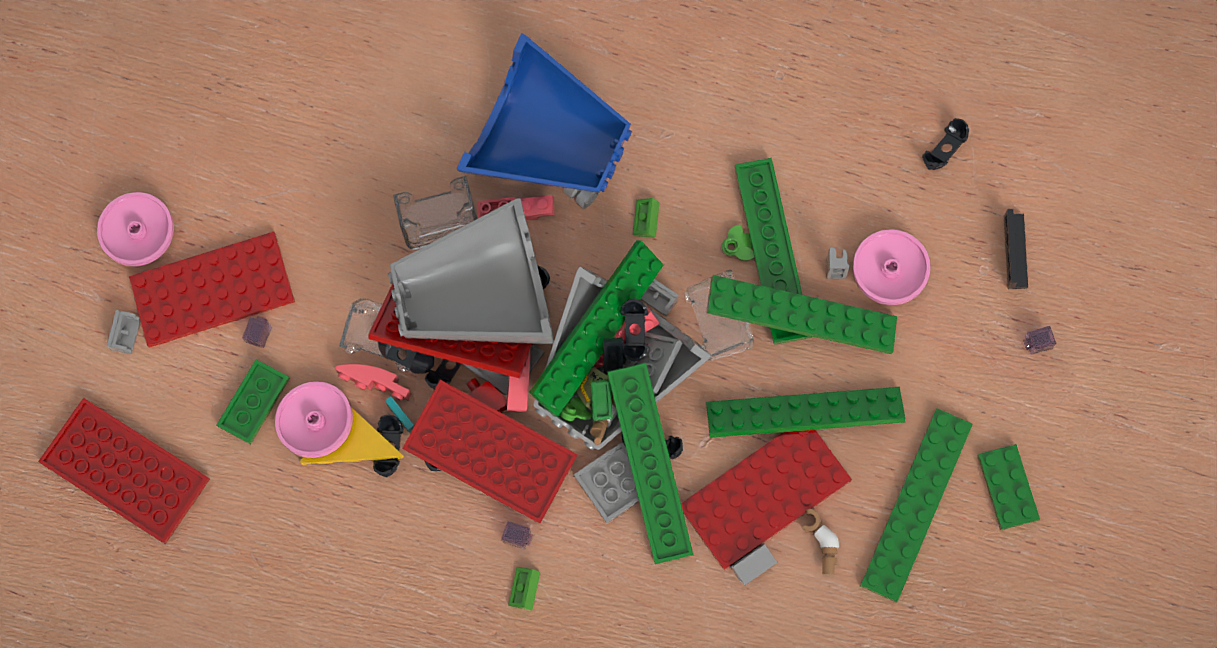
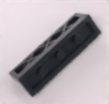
M1007 209L1004 215L1008 289H1027L1028 274L1024 214H1014L1013 209Z

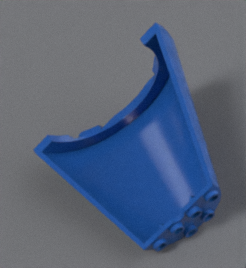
M521 33L513 50V63L509 68L505 84L477 142H475L469 153L464 152L456 168L457 171L589 192H604L608 185L607 179H612L616 170L615 162H620L623 155L624 147L622 146L624 141H628L632 131L629 130L631 123L528 36Z

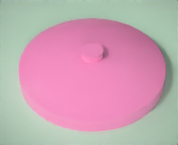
M142 192L127 193L114 199L103 210L97 225L98 240L104 252L112 260L126 266L146 265L158 259L169 247L174 233L173 218L168 208L155 196Z
M882 230L867 237L858 247L853 260V275L860 290L873 301L886 305H899L911 301L922 292L930 275V259L924 246L914 236L900 230Z
M308 382L292 389L280 402L275 416L276 432L281 442L294 454L307 458L325 456L338 449L347 439L353 423L352 408L346 396L337 387L325 382Z

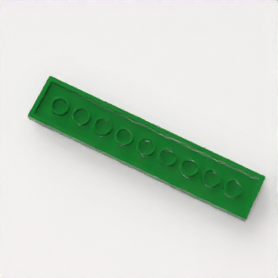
M772 158L735 164L760 285L803 295ZM770 328L774 345L811 338V336Z
M636 240L529 391L555 417L560 415L602 355L603 339L613 338L625 322V316L621 315L622 305L633 298L640 300L664 266L641 240Z
M713 275L711 277L707 314L887 354L894 352L897 316Z
M647 363L609 371L607 373L654 562L659 564L692 556L694 553Z
M900 387L706 402L710 438L905 423Z
M936 408L860 587L896 603L898 602L972 428V423Z

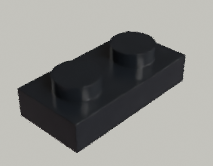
M622 337L603 339V373L608 375L607 372L623 368Z

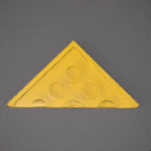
M352 408V428L344 443L330 454L316 458L303 457L299 462L302 465L314 463L329 464L333 462H359L361 460L402 459L404 456Z

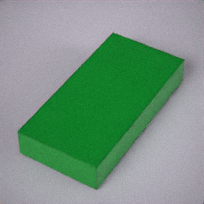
M609 379L590 381L592 420L613 419Z

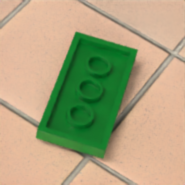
M255 359L216 426L251 445L288 383L289 376Z
M1017 445L978 454L1000 529L1004 530L1039 521L1040 517Z

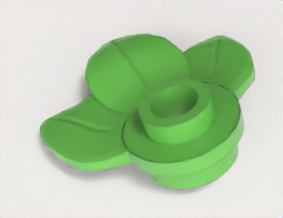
M741 225L732 227L728 232V238L722 243L723 252L728 256H736L742 261L755 258L751 249L752 244L749 233H743ZM728 245H733L735 249H728Z
M579 397L570 399L560 413V416L567 421H573L575 418L583 420L592 418V414L586 410L587 406Z

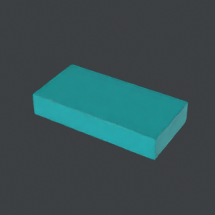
M390 396L385 401L387 406L407 431L411 433L414 424Z

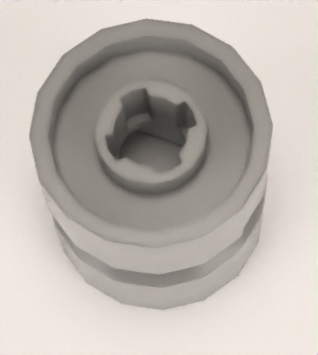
M564 188L563 190L571 199L576 198L575 201L582 209L587 208L599 194Z

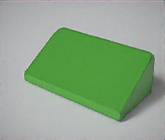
M653 198L637 199L633 236L656 237L660 205L657 200Z
M516 568L508 606L525 610L533 609L540 577L539 571L529 568Z

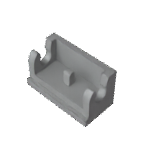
M835 247L829 248L827 255V279H846L849 270L846 250H843V257L839 259L836 257Z
M654 279L641 297V300L667 316L677 303L678 294Z
M116 310L107 342V347L111 351L132 355L141 322L140 317L133 313Z
M761 544L732 564L730 568L739 581L746 585L776 564L777 561L766 545Z

